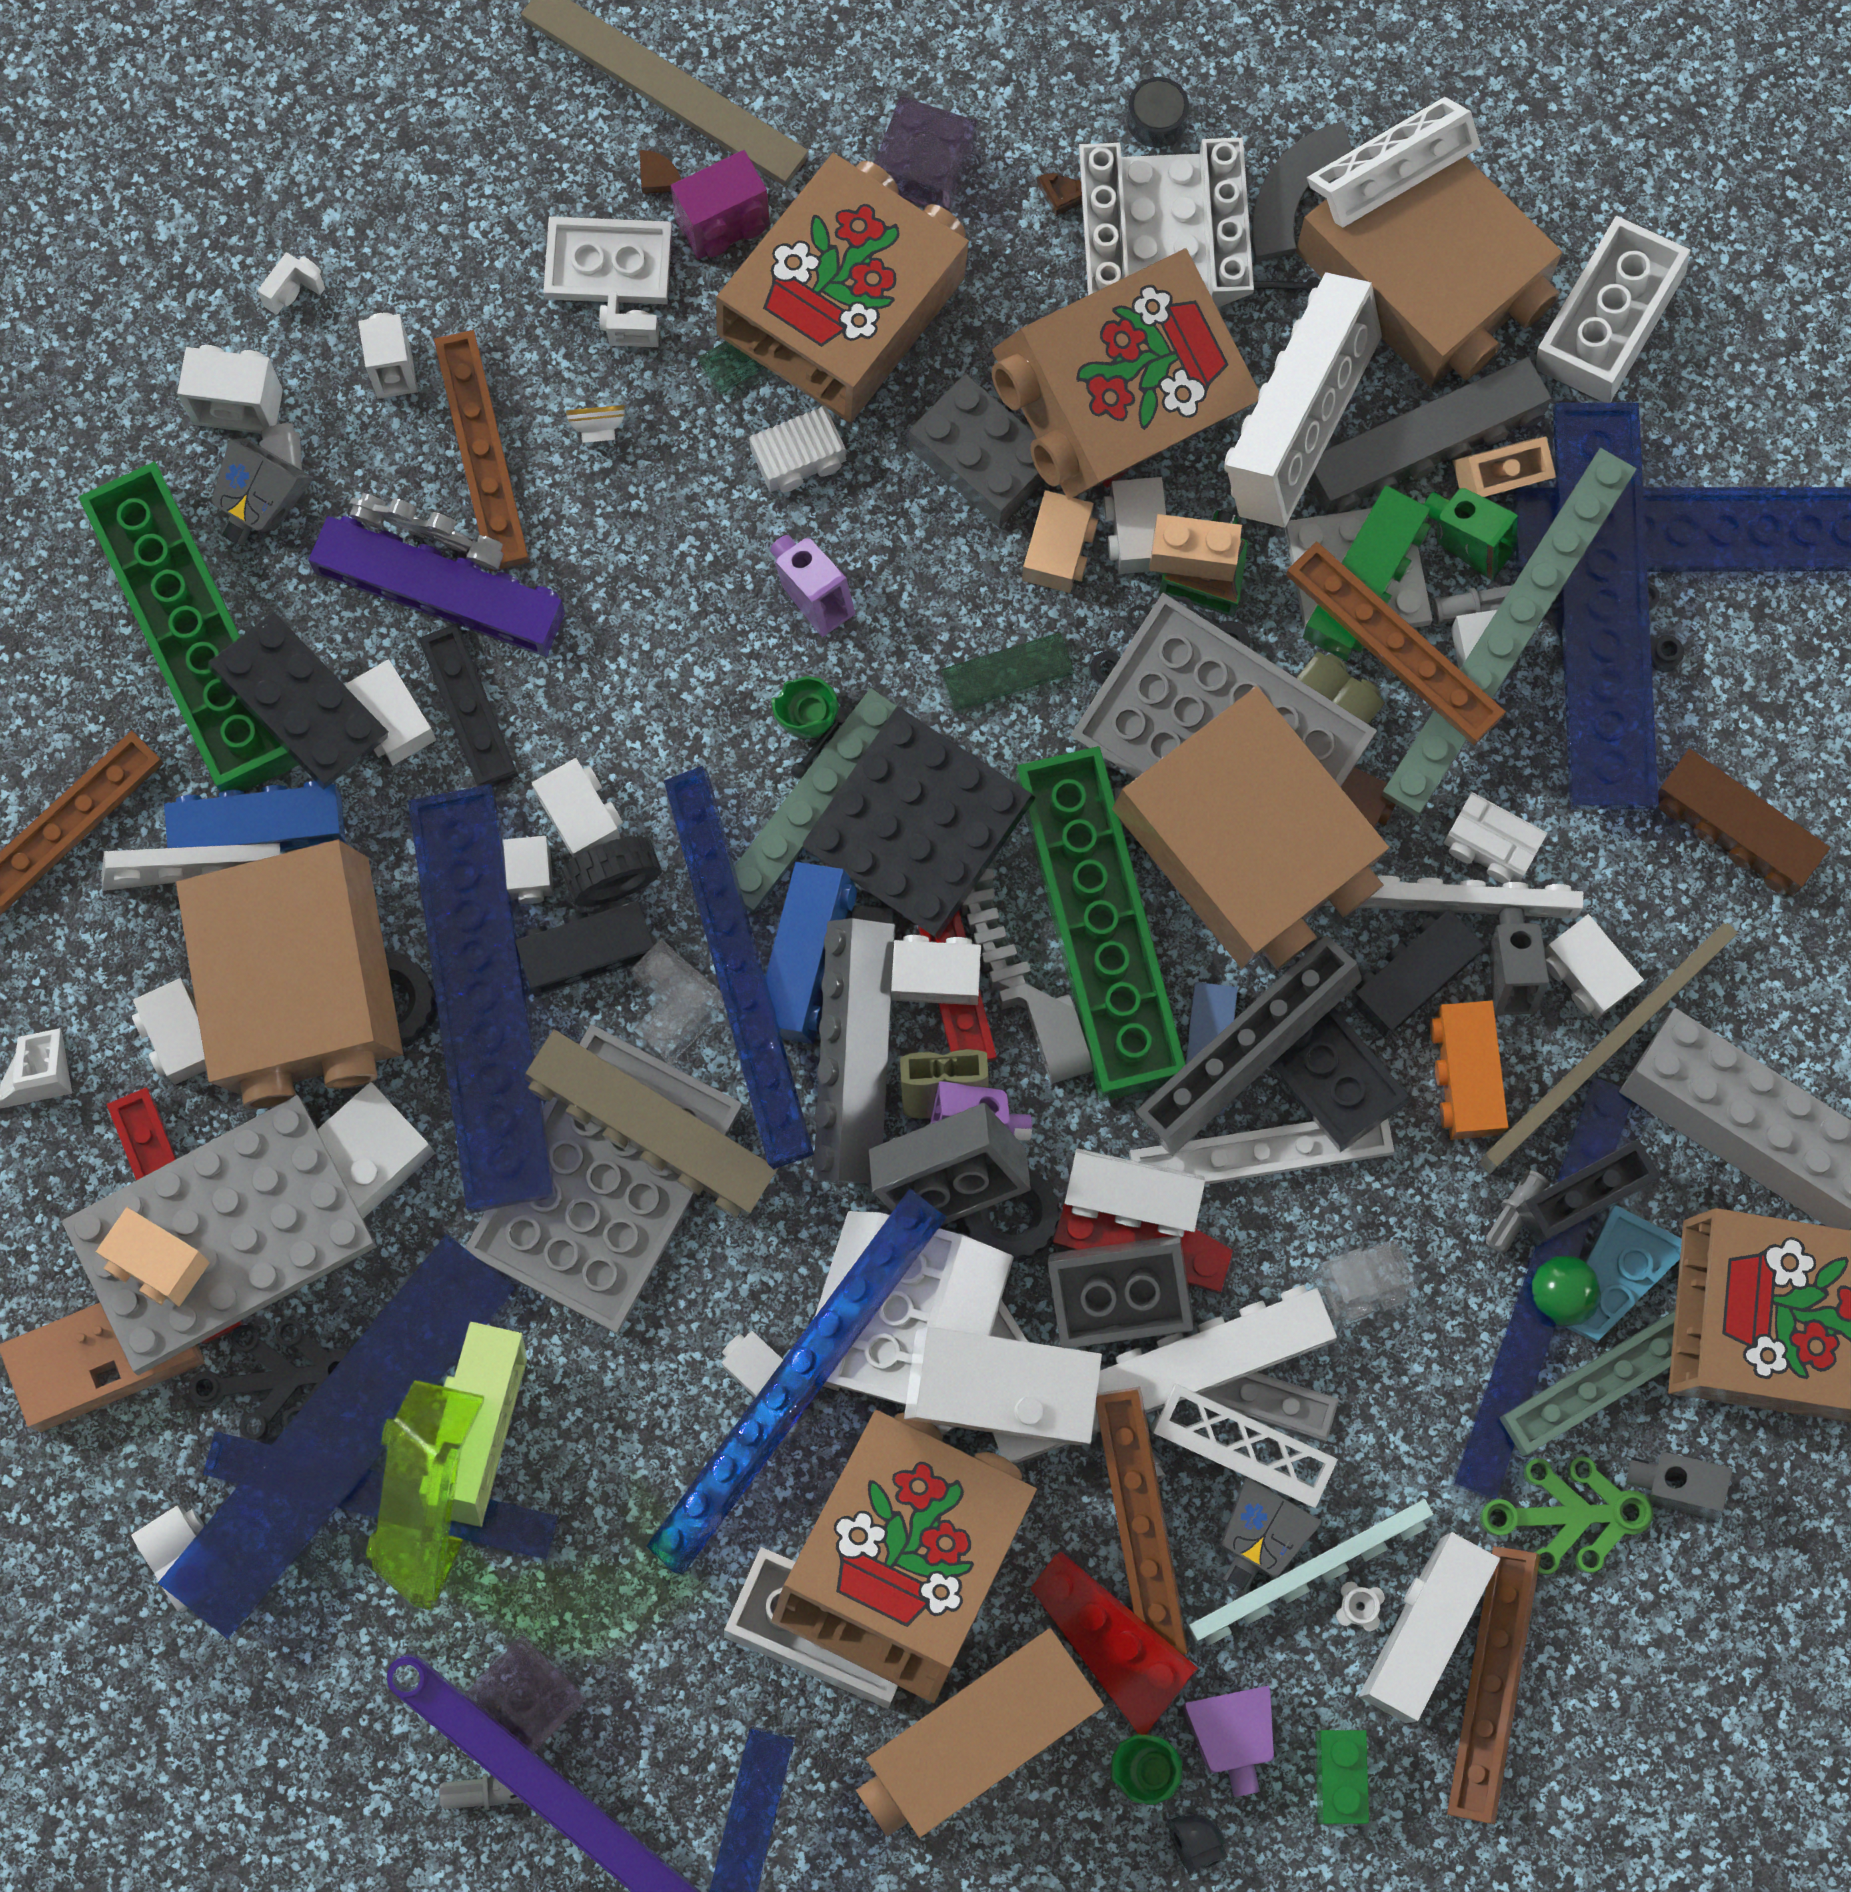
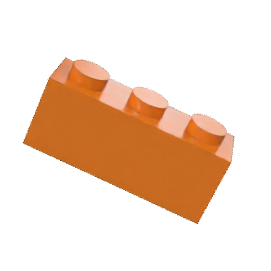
M1493 1001L1443 1004L1437 1010L1436 1018L1430 1019L1431 1040L1433 1044L1439 1043L1441 1060L1435 1061V1077L1437 1085L1444 1086L1446 1101L1440 1103L1442 1128H1449L1450 1140L1502 1136L1508 1129Z

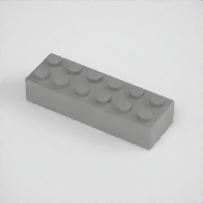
M1674 1008L1654 1034L1619 1092L1825 1226L1849 1230L1851 1228V1120L1680 1010Z

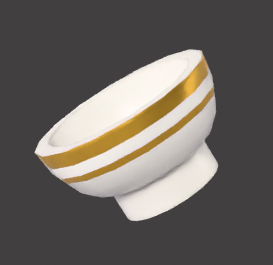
M625 405L566 410V414L571 426L576 431L581 432L582 443L615 440L614 429L618 428L623 422Z

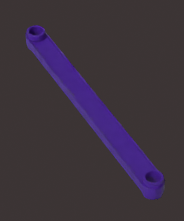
M405 1654L392 1662L387 1671L386 1680L388 1687L397 1697L631 1892H701L422 1658L413 1654ZM403 1665L413 1666L419 1672L420 1682L412 1687L400 1684L396 1677V1669Z

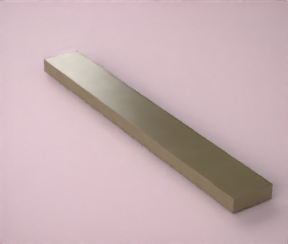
M531 0L522 11L521 18L523 22L727 151L735 154L745 150L757 170L784 187H787L809 157V150L571 0Z
M1728 922L1726 924L1723 923L1480 1159V1164L1491 1174L1704 968L1738 932Z

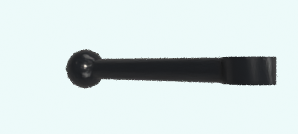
M1311 277L1306 282L1253 281L1254 289L1305 290L1310 295L1312 289L1318 288L1321 281L1317 277Z
M839 707L837 717L832 726L821 735L803 760L792 766L791 774L794 778L801 779L804 776L808 765L838 727L842 726L849 717L850 712L847 708Z

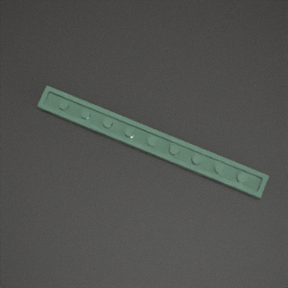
M1602 448L1596 453L1460 668V671L1491 699L1496 695L1636 472L1637 468ZM1434 710L1384 788L1381 796L1414 816L1419 817L1467 739Z

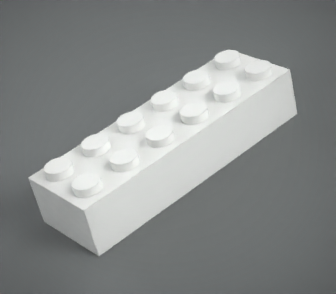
M1325 272L1318 288L1312 289L1308 299V307L1302 319L1296 320L1292 329L1291 340L1286 350L1278 354L1275 362V371L1268 383L1262 385L1257 406L1252 415H1248L1245 418L1241 436L1235 448L1231 447L1225 458L1224 468L1228 472L1231 483V495L1235 499L1240 517L1286 527L1382 337L1372 282Z

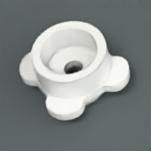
M1355 1582L1345 1583L1341 1588L1343 1601L1341 1609L1336 1612L1337 1621L1343 1626H1348L1351 1623L1361 1625L1366 1631L1377 1629L1380 1625V1619L1377 1615L1380 1610V1604L1385 1599L1382 1590L1378 1587L1371 1589L1358 1587ZM1358 1602H1362L1364 1604V1609L1362 1611H1359L1356 1608V1604Z

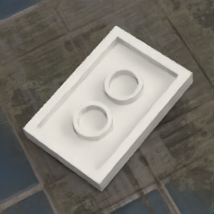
M549 217L543 290L545 299L608 302V292H617L618 301L621 303L668 304L672 222Z

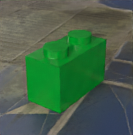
M1366 1730L1315 1731L1318 1824H1369Z

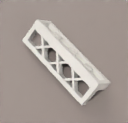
M1444 97L1308 176L1309 186L1327 198L1334 222L1343 228L1480 148L1481 144L1471 111ZM1447 114V115L1444 116L1443 118L1437 119V118L1441 117L1442 115ZM1335 178H1338L1337 180H1335V181H1333V182H1331V183H1328V182H1330L1331 180H1333V179H1335Z
M1176 1383L1161 1414H1156L1150 1427L1154 1434L1316 1508L1338 1460L1329 1454ZM1180 1396L1197 1404L1203 1421L1185 1426L1170 1419ZM1204 1407L1219 1415L1208 1418ZM1229 1418L1237 1422L1243 1440L1229 1445L1217 1441L1210 1425ZM1244 1426L1259 1432V1434L1248 1437ZM1205 1427L1208 1436L1196 1430ZM1267 1437L1272 1438L1278 1442L1283 1458L1269 1464L1256 1459L1251 1443ZM1285 1445L1300 1452L1289 1456ZM1246 1446L1248 1454L1237 1449ZM1310 1456L1324 1464L1314 1485L1296 1477L1291 1462ZM1286 1465L1289 1474L1278 1469V1467Z

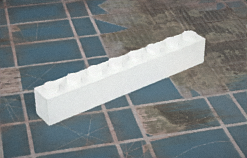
M1305 1285L1280 1294L1282 1301L1266 1307L1264 1301H1259L1240 1309L1241 1317L1225 1323L1221 1316L1198 1325L1200 1333L1183 1338L1182 1333L1179 1332L1157 1341L1159 1348L1142 1354L1141 1349L1137 1348L1115 1357L1118 1364L1103 1370L1100 1368L1097 1393L1140 1386L1145 1414L1164 1408L1175 1383L1200 1394L1334 1343L1337 1335L1318 1288L1307 1291ZM1180 1396L1178 1402L1185 1400L1186 1398ZM1096 1404L1092 1435L1101 1432ZM993 1433L1001 1456L1011 1461L1014 1465L1067 1445L1058 1442Z

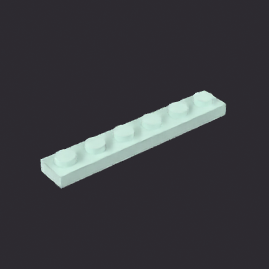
M1423 1499L1195 1621L1186 1628L1194 1643L1205 1638L1209 1646L1232 1634L1228 1625L1244 1617L1246 1623L1250 1624L1271 1613L1267 1605L1268 1603L1283 1596L1288 1604L1310 1592L1306 1583L1322 1575L1327 1583L1349 1571L1345 1562L1361 1554L1366 1562L1388 1550V1547L1384 1541L1400 1533L1403 1541L1426 1530L1427 1527L1423 1520L1434 1514L1426 1500Z

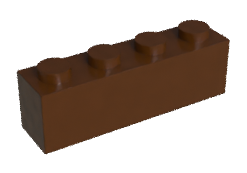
M1690 748L1652 798L1659 803L1658 807L1665 815L1675 820L1681 819L1694 828L1693 831L1699 839L1710 845L1717 844L1729 853V858L1736 865L1746 870L1751 868L1764 877V882L1770 889L1782 895L1788 894L1793 897L1803 887L1831 848Z

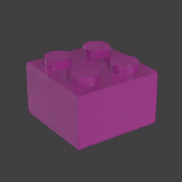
M745 150L671 184L676 222L697 260L706 256H718L725 252L730 244L743 238H755L770 225L767 189Z

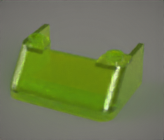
M414 1380L395 1419L388 1418L384 1426L381 1444L388 1446L377 1531L370 1536L366 1559L372 1560V1570L413 1607L433 1611L463 1544L462 1538L449 1536L461 1450L484 1404L485 1396Z

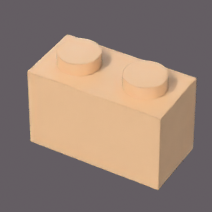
M1547 437L1529 439L1452 460L1459 489L1466 488L1482 497L1556 477Z
M1045 490L1023 566L1022 581L1071 593L1074 580L1082 582L1088 557L1081 556L1085 542L1093 543L1099 520L1092 518L1094 503L1077 498L1068 500L1065 495Z
M1157 514L1149 571L1232 582L1237 567L1242 525Z
M128 1207L125 1208L95 1251L107 1262L103 1268L106 1272L124 1283L130 1277L143 1285L139 1292L161 1306L167 1299L180 1307L210 1264L198 1250Z

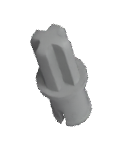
M1512 586L1482 591L1469 588L1468 593L1433 598L1432 604L1435 621L1439 625L1455 621L1456 617L1460 615L1498 610Z
M1533 1170L1525 1171L1513 1194H1511L1509 1199H1504L1501 1203L1503 1211L1486 1236V1244L1500 1253L1507 1252L1524 1225L1516 1208L1525 1200L1549 1188L1550 1182L1544 1176Z
M483 1774V1779L443 1782L439 1787L440 1805L444 1809L484 1806L485 1810H490V1806L524 1803L496 1778H488V1774Z

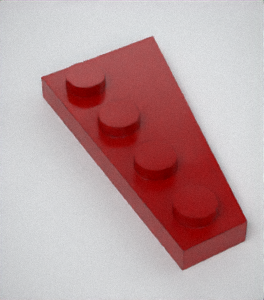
M1064 1203L1052 1245L1069 1250H1079L1173 1235L1157 1231L1159 1224L1141 1221L1140 1227L1119 1224L1115 1222L1116 1215L1100 1211L1097 1218L1081 1216L1072 1213V1205ZM1196 1228L1194 1232L1184 1230L1181 1242L1188 1285L1220 1294L1233 1250Z
M1059 1552L1052 1558L1030 1589L1136 1732L1148 1735L1198 1670V1667L1065 1554Z

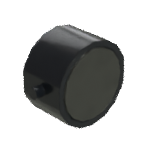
M1153 77L1140 81L1130 94L1126 119L1129 132L1135 140L1145 146L1154 148L1174 145L1185 131L1189 110L1187 93L1180 84L1169 78Z

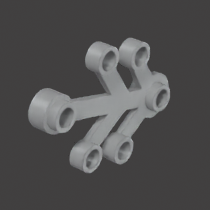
M362 493L360 499L351 498L349 505L352 506L349 516L355 520L376 528H381L383 522L386 521L414 536L428 539L429 537L453 550L466 553L469 549L467 559L493 570L499 569L504 553L501 552L503 544L479 535L477 542L471 541V538L453 531L456 521L450 517L432 512L429 521L416 518L414 515L417 507L397 498H393L390 507L385 506V501Z

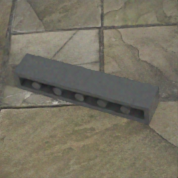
M1527 357L1325 450L1308 484L1325 515L1335 511L1339 513L1349 512L1361 504V499L1374 493L1379 497L1385 485L1395 489L1399 485L1398 482L1411 476L1414 480L1420 479L1431 473L1435 469V465L1447 459L1450 463H1453L1452 460L1466 457L1472 452L1471 448L1484 442L1487 446L1498 443L1509 434L1508 431L1522 425L1523 429H1527L1538 424L1545 418L1544 414L1552 398L1531 360Z
M854 918L827 921V932L824 938L826 950L825 971L822 979L823 1007L819 1026L821 1044L820 1062L817 1067L819 1081L817 1107L815 1109L816 1136L815 1150L812 1155L814 1167L813 1181L853 1185L871 1184L869 1149L883 1144L895 924Z
M1326 935L1135 1111L1142 1126L1173 1156L1362 981L1358 963L1331 937Z

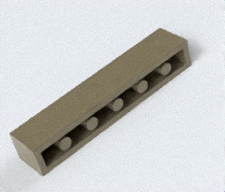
M553 1029L525 1073V1080L531 1083L528 1089L547 1102H550L553 1097L568 1106L565 1112L584 1125H588L590 1120L606 1129L602 1134L606 1139L625 1149L627 1144L643 1152L640 1156L643 1162L660 1172L665 1167L680 1175L677 1180L680 1185L697 1195H700L702 1190L717 1198L714 1205L734 1218H737L739 1213L748 1217L778 1169Z

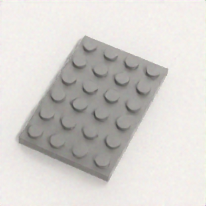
M1162 593L1070 736L1089 748L1100 746L1104 758L1137 778L1250 690L1258 686L1341 787L1378 731L1165 593Z
M592 1024L579 1044L725 1136H728L743 1108V1103ZM553 1097L544 1106L463 1251L474 1259L618 1335L695 1193L677 1182L680 1175L667 1167L660 1172L640 1159L643 1152L627 1144L625 1149L606 1139L602 1135L606 1129L590 1120L588 1125H584L565 1112L568 1106ZM530 1152L541 1153L548 1159L551 1166L548 1178L544 1177L546 1173L545 1162L535 1156L527 1158ZM519 1171H521L524 1179L532 1182L530 1186L523 1184L517 1177Z
M299 1095L61 1221L133 1372L138 1376L377 1247ZM126 1207L195 1248L210 1262L180 1307L167 1299L161 1306L139 1292L143 1285L130 1277L124 1283L103 1269L107 1262L95 1251Z

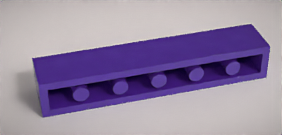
M327 516L308 559L316 575L449 623H458V626L538 655L548 656L565 615L562 599H559V595L553 590L543 586H536L535 589L520 585V581L517 578L504 572H497L496 575L481 571V567L468 559L458 558L457 562L442 557V553L429 545L419 544L418 548L403 543L404 540L400 536L386 530H381L379 534L364 529L365 526L361 522L347 516H342L341 520Z

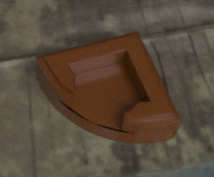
M639 150L642 194L671 192V184L681 180L674 164L659 153Z
M1048 173L1037 177V184L1055 216L1082 204L1080 180L1058 176V173Z

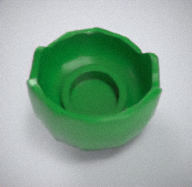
M809 676L786 681L777 698L773 697L771 700L774 718L789 735L804 740L816 738L825 733L834 723L839 710V702L834 689L823 679Z
M1574 1256L1552 1257L1538 1267L1532 1281V1293L1538 1309L1554 1320L1559 1326L1582 1325L1595 1315L1601 1301V1292L1596 1273L1587 1263Z
M1136 1734L1122 1741L1111 1756V1778L1113 1783L1120 1787L1129 1800L1139 1804L1157 1805L1173 1797L1182 1782V1760L1177 1750L1162 1737Z

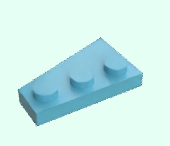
M1614 1205L1585 1261L1598 1277L1601 1301L1594 1316L1582 1325L1565 1327L1595 1343L1599 1341L1680 1259L1682 1239Z

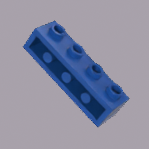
M313 780L304 783L302 788L287 789L283 785H270L263 787L259 793L244 794V791L227 790L220 792L219 797L202 799L199 795H184L177 797L176 802L164 803L167 848L280 843L281 852L299 850L337 839L346 844L342 795L336 784H330L323 790Z
M795 862L753 1022L765 1036L814 1044L822 1019V979L825 971L826 953L824 938L827 932V921L846 919L847 912L853 909L857 897L855 883L850 880V876L844 869Z

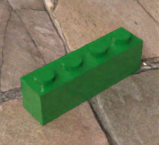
M1385 485L1344 557L1342 564L1388 605L1392 595L1386 592L1393 580L1399 583L1402 581L1412 560L1406 557L1412 545L1418 548L1421 547L1431 525L1426 523L1430 511L1429 507ZM1317 605L1306 624L1302 638L1346 662L1353 650L1361 653L1364 646L1324 609Z

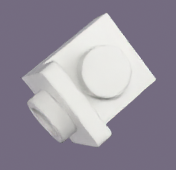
M286 252L257 290L263 306L277 315L284 305L289 306L296 299L300 290V284L321 295L325 289L320 275L321 270L309 259L300 257L298 260Z
M608 292V306H600L599 321L600 330L607 331L609 346L659 347L657 315H650L641 310H631L626 314H619L620 306L617 292Z

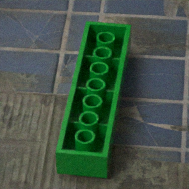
M151 462L78 496L220 792L227 790L246 791L299 766L296 760L208 669V662L239 639L241 635L156 462Z
M1100 746L1017 765L1016 784L1035 797V800L1025 813V818L1077 1016L1091 1057L1092 1073L1100 1102L1161 1088L1186 1064L1120 819L1112 810L1115 800Z

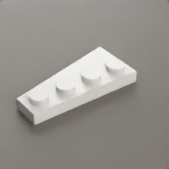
M280 843L104 851L101 873L102 891L176 883V881L280 855Z

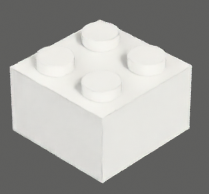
M202 345L199 349L186 347L177 395L193 425L261 434V431L265 428L277 424L283 388L269 357L252 350L241 351V354L224 352L223 349L212 345Z

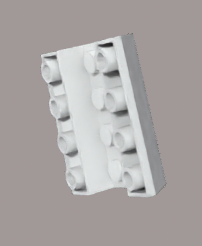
M1243 137L1202 139L1200 154L1121 157L1120 143L1079 144L1088 295L1184 248H1187L1217 308L1254 292Z
M848 1211L796 1378L837 1391L841 1387L906 1406L916 1330L928 1326L990 1336L1014 1257L958 1233L883 1213Z

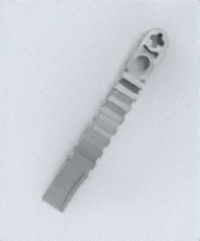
M996 855L961 906L962 914H968L967 927L969 934L975 933L974 944L981 945V963L984 972L990 971L989 983L992 991L1000 990L998 1000L1001 1010L1016 1005L1026 1009L1051 1084L1092 1072L1091 1057L1070 995L1053 998L1026 984L1025 981L1030 980L1028 973L1031 971L1028 961L1007 967V965L1016 963L1014 956L1017 954L1015 944L1001 947L1006 945L1004 938L1007 935L1004 926H998L997 919L1000 917L997 907L994 908L993 902L995 894L992 880L995 878L993 868L997 867L996 859L998 855Z

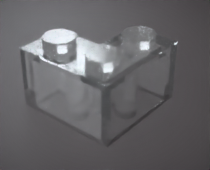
M660 938L631 969L635 982L658 1001V1004L641 1020L633 1031L637 1041L657 1059L672 1065L727 1005L724 994Z
M1396 1239L1363 1252L1361 1248L1322 1262L1310 1276L1314 1287L1319 1290L1331 1323L1334 1324L1342 1321L1344 1327L1354 1325L1369 1318L1368 1315L1374 1312L1373 1308L1380 1305L1383 1306L1386 1312L1408 1303L1407 1295L1417 1288Z

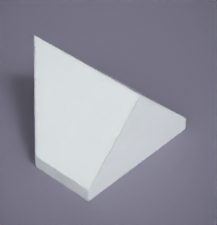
M61 1029L18 1037L16 1053L0 1084V1109L72 1094Z

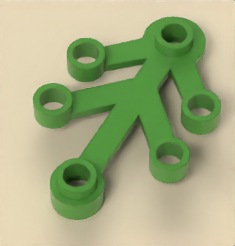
M1580 1456L1569 1463L1567 1469L1569 1478L1576 1484H1587L1607 1503L1604 1505H1589L1552 1472V1467L1548 1461L1536 1458L1525 1465L1523 1471L1525 1480L1533 1486L1544 1488L1563 1506L1515 1508L1510 1502L1497 1499L1483 1507L1480 1513V1523L1483 1529L1492 1536H1504L1512 1532L1515 1527L1565 1525L1546 1548H1541L1534 1552L1539 1555L1546 1553L1553 1560L1552 1567L1549 1570H1544L1539 1566V1575L1554 1573L1560 1565L1561 1557L1591 1523H1609L1592 1546L1581 1548L1575 1555L1577 1568L1583 1573L1590 1574L1602 1568L1604 1557L1624 1534L1636 1535L1642 1533L1650 1526L1653 1520V1507L1650 1500L1644 1494L1635 1490L1621 1492L1596 1470L1593 1460ZM1578 1462L1585 1463L1588 1466L1589 1475L1587 1478H1580L1576 1475L1575 1465ZM1539 1464L1545 1469L1543 1480H1536L1532 1477L1530 1472L1532 1465ZM1625 1505L1635 1507L1637 1517L1634 1521H1628L1624 1518L1622 1511ZM1497 1510L1503 1513L1505 1523L1502 1527H1496L1491 1523L1490 1514L1492 1511ZM1586 1551L1594 1553L1597 1558V1563L1593 1568H1588L1583 1564L1582 1556Z

